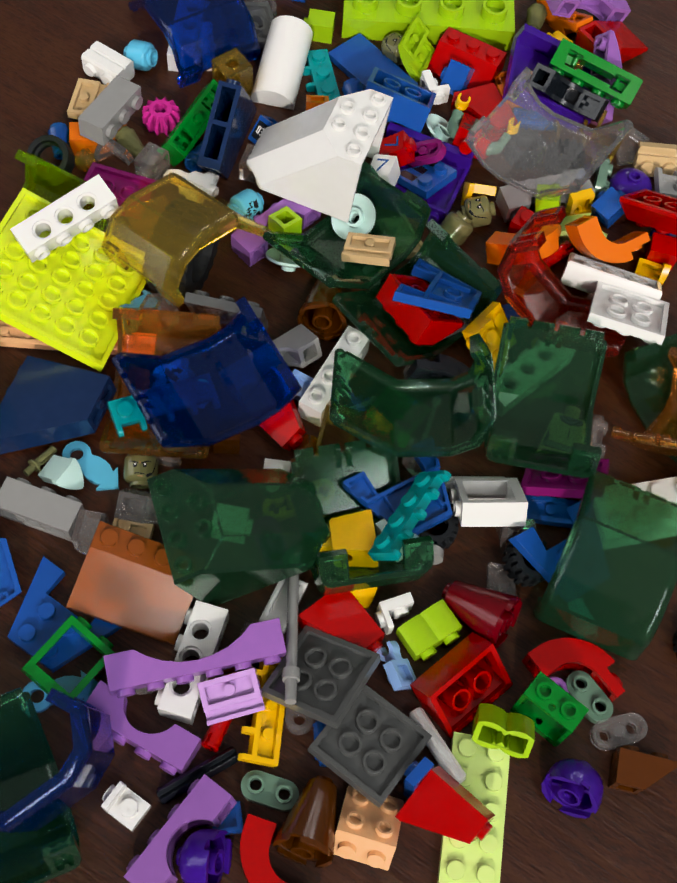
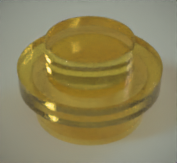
M88 148L77 151L75 156L77 168L88 172L92 162H95L94 154Z

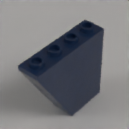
M227 79L226 82L219 80L197 161V165L204 172L209 171L226 179L230 176L257 111L256 106L245 89L240 86L241 83L232 79Z
M27 355L0 403V455L95 433L108 409V401H112L117 391L110 376Z

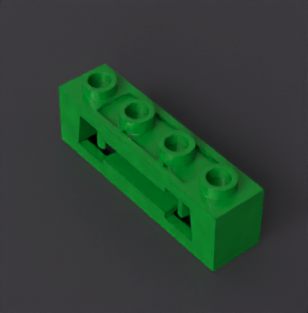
M564 38L561 40L548 65L549 68L571 80L572 83L611 101L610 104L617 109H627L631 105L643 82L639 77ZM578 60H580V65L600 74L601 76L609 80H612V78L616 79V81L613 83L611 88H609L610 85L603 82L602 80L582 71L579 68H577V70L573 68L574 66H576Z
M214 79L200 91L157 150V153L174 167L186 158L206 130L218 82Z

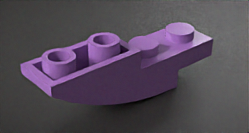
M609 30L595 36L593 54L622 69L621 55L615 32ZM592 70L590 72V75L609 84V88L616 81L614 78L609 80ZM609 101L598 123L591 120L590 124L599 126L613 120L614 107L610 104L611 101Z

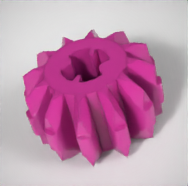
M166 96L162 100H159L157 97L155 101L148 100L147 105L143 106L142 110L144 126L147 127L149 132L155 131L157 136L160 133H164L167 136L168 131L173 130L181 116L180 109L176 106L174 100L168 101Z

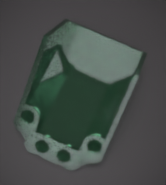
M171 469L147 479L174 585L204 603L217 606L313 569L323 544L327 542L331 534L329 526L325 521L321 502L317 497L315 484L282 469Z

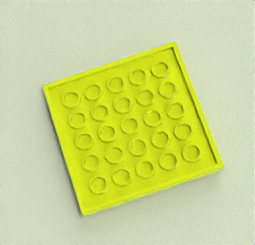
M23 187L0 223V320L101 372L122 332L116 320L117 308L124 304H130L134 298L139 297L146 284V272L144 271L147 261L146 255L93 227L88 232H81L74 236L69 244L62 247L58 246L45 259L36 260L32 263L14 238L10 229L45 208L51 202ZM64 218L61 223H70L73 218ZM44 231L39 235V237L45 238L49 236L51 232ZM125 313V319H126V321H127L128 318H129V315H128L127 313Z

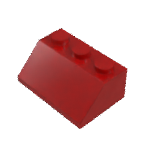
M448 27L436 46L427 70H431L432 75L440 79L444 67H448L451 59L475 69L467 89L495 83L496 77L503 71L507 52Z
M648 189L620 196L619 202L627 220L636 222L635 224L640 227L655 228L658 233L677 235V198Z
M389 274L376 296L382 304V308L390 313L396 320V325L407 333L409 340L415 345H434L464 325V322L454 315L392 301L394 293L401 283L423 292L426 291L430 284L426 280L415 276Z
M473 632L410 684L421 706L451 739L453 732H460L474 719L479 704H492L513 685L494 644Z

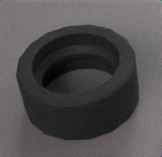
M43 135L36 138L30 144L27 150L26 162L30 171L41 180L48 183H58L65 180L71 174L75 166V156L69 145L61 138L54 135ZM51 146L60 148L63 153V160L60 166L52 172L43 171L39 167L41 153Z

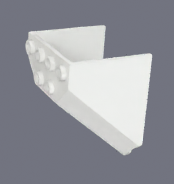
M373 89L347 94L263 129L261 137L257 140L252 153L246 161L247 167L256 178L255 182L259 189L348 223L362 165L366 156L373 159L375 154H379L393 97Z

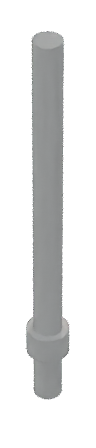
M297 551L289 552L287 653L286 667L282 670V681L285 683V703L289 705L296 704L297 684L300 682V668L297 667L299 553Z

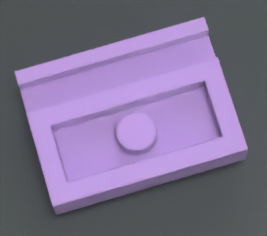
M256 667L197 683L207 719V726L266 710Z

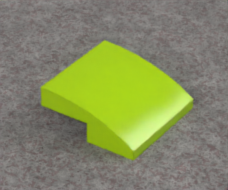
M418 15L413 17L398 45L402 63L409 76L416 82L420 81L421 73L427 69L435 51V48L427 39L430 31Z

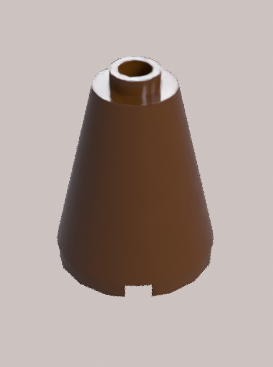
M324 273L318 277L297 317L298 325H304L319 340L338 338L347 327L341 279L333 273Z
M318 775L316 778L308 780L275 836L273 847L278 845L277 852L288 860L305 866L307 860L316 861L315 867L318 868L328 867L333 862L337 787L329 777Z

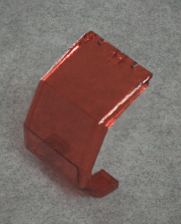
M565 207L548 208L534 213L509 242L497 268L504 299L541 342L608 358L617 356L628 336L621 335L616 330L606 327H596L591 322H587L592 300L572 295L541 259L539 249L546 242L544 231H541L542 226L561 223L566 216Z

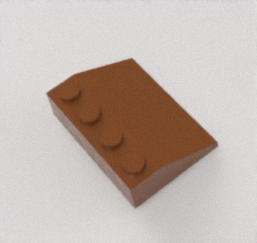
M100 521L66 608L174 645L198 587L206 560Z

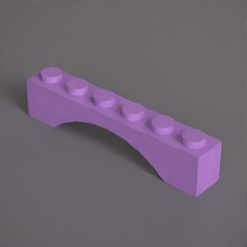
M276 618L250 624L244 633L228 647L198 660L184 662L162 661L148 657L134 649L103 657L109 692L111 695L117 694L118 698L135 695V690L147 687L148 692L165 688V683L176 681L177 685L194 682L195 676L206 674V678H214L224 675L223 670L235 668V672H240L253 668L252 664L264 662V666L281 662V657H285L287 651L280 619Z

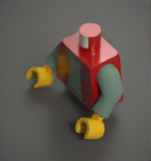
M459 93L455 101L456 109L453 110L447 124L448 133L453 139L452 145L459 147L462 154L475 153L474 158L478 160L486 156L500 154L510 141V136L518 133L520 121L516 126H512L513 117L508 118L505 132L486 122L463 113L462 111L467 109L471 97L469 96L467 102H463L460 99L462 93Z

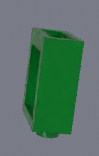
M71 615L21 670L22 673L65 710L105 666L104 657L97 662L70 694L37 666L41 659L70 628L74 629L103 656L115 653L111 650L114 645L101 635L98 638L90 631L92 626L81 616L76 619Z
M540 671L510 711L531 718L535 722V731L554 747H557L573 733L589 709ZM537 718L541 719V724L536 723Z

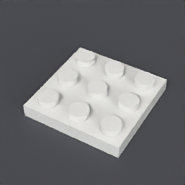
M598 281L587 322H591L599 328L606 327L616 330L624 336L631 335L640 338L649 344L656 343L662 345L666 335L670 303Z

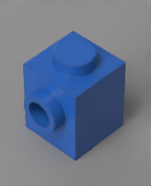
M451 59L448 67L445 66L441 73L440 79L442 81L440 85L449 84V94L451 95L454 92L466 90L475 69Z
M612 186L607 191H601L596 196L595 202L591 205V215L597 216L598 221L608 229L624 214L619 200L620 196L625 195V193L621 190L616 191Z

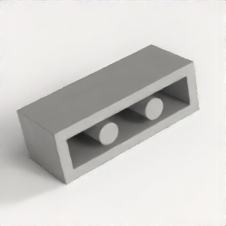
M117 75L78 117L80 135L105 146L110 139L116 136L117 131L123 124H127L131 115L141 108L143 103L141 86Z
M7 476L0 489V516L71 542L86 515L83 504L78 498L71 495L66 497L58 495L49 487L42 486L38 488L33 486L28 480L20 477L13 479Z

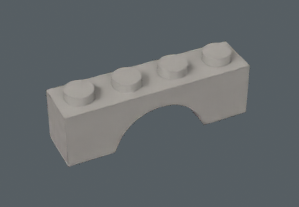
M585 170L572 171L563 175L548 176L542 179L504 185L499 188L495 202L504 223L511 222L521 206L530 209V206L535 203L538 185L561 186V204L565 207L567 206L570 193L592 188L595 193V190Z
M302 324L294 327L219 372L218 375L224 392L240 406L261 383L264 376L271 372L275 366L304 368L322 357L319 338Z

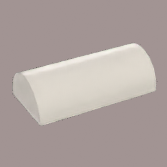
M288 15L278 16L272 20L250 97L252 102L294 110L313 38V31L305 21Z
M573 252L569 254L560 280V284L593 295L598 281L659 300L663 294L659 281Z

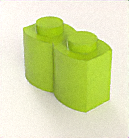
M442 599L398 627L396 635L414 661L420 658L426 661L437 653L436 647L443 643L448 646L460 637L458 633L462 625Z
M481 703L473 719L472 740L486 748H500L504 753L512 757L528 758L535 742V722L523 714L506 713V711L496 705Z

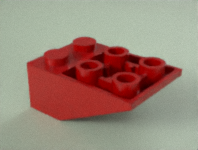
M595 20L578 29L574 42L577 46L593 53L595 36L612 30L615 32L622 63L648 51V47L621 21Z

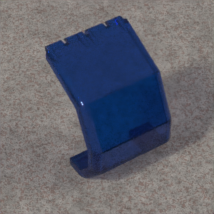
M132 0L128 3L130 10L133 11L144 7L164 33L172 49L179 72L176 81L180 89L199 82L203 71L236 59L240 66L258 59L261 49L254 20L244 0Z
M245 297L235 302L240 311L225 328L207 339L163 356L120 352L112 358L114 366L123 378L133 399L137 402L136 404L150 425L159 444L164 448L210 447L265 422L281 412L302 390L299 382Z
M51 689L45 700L70 713L73 749L58 774L8 810L0 811V832L38 831L97 788L115 755L109 714L80 698L74 697L73 699L59 690Z

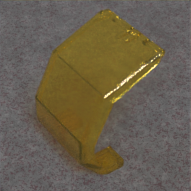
M170 173L134 192L125 199L110 216L101 248L110 260L126 271L130 267L155 286L161 296L179 308L184 303V297L178 288L185 268L201 249L237 228L261 236L266 240L272 237L273 231L209 189L176 173Z

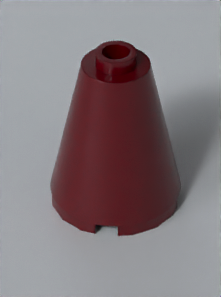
M458 580L452 584L448 583L442 593V598H444L450 610L479 636L492 642L497 649L509 636L506 632L510 626L514 627L522 608V599L515 595Z

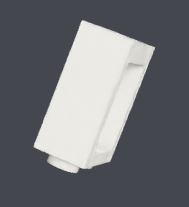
M454 478V488L449 490L450 504H453L454 517H458L461 527L526 526L528 501L517 478Z

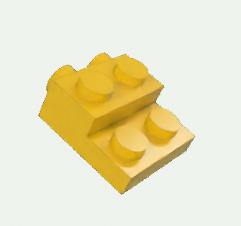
M493 301L462 331L466 340V346L471 351L475 360V365L482 372L494 374L509 359L506 352L517 342L500 302Z

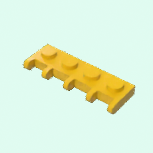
M259 662V669H256L261 688L279 663L264 666V662ZM263 697L266 710L253 713L251 727L242 726L241 733L250 735L248 754L238 753L237 760L274 768L279 763L285 706Z

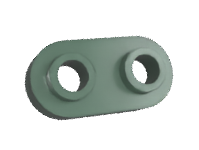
M601 157L599 160L593 184L595 197L601 191L609 189L610 181H607V178L611 176L613 164H610V159Z
M574 671L565 679L569 694L589 709L584 716L589 722L602 724L612 716L613 704L588 673ZM577 680H580L584 683V689H581L577 686ZM595 703L603 706V712L596 709Z
M260 770L248 772L241 781V792L246 800L279 812L290 811L299 797L298 788L292 781ZM258 780L262 785L259 790H252L250 787L252 781ZM281 790H287L290 793V797L282 800L279 798L278 793Z

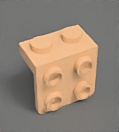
M349 785L335 832L334 855L388 871L396 850L401 821L395 816L403 807L404 801L388 796L382 806L378 808Z

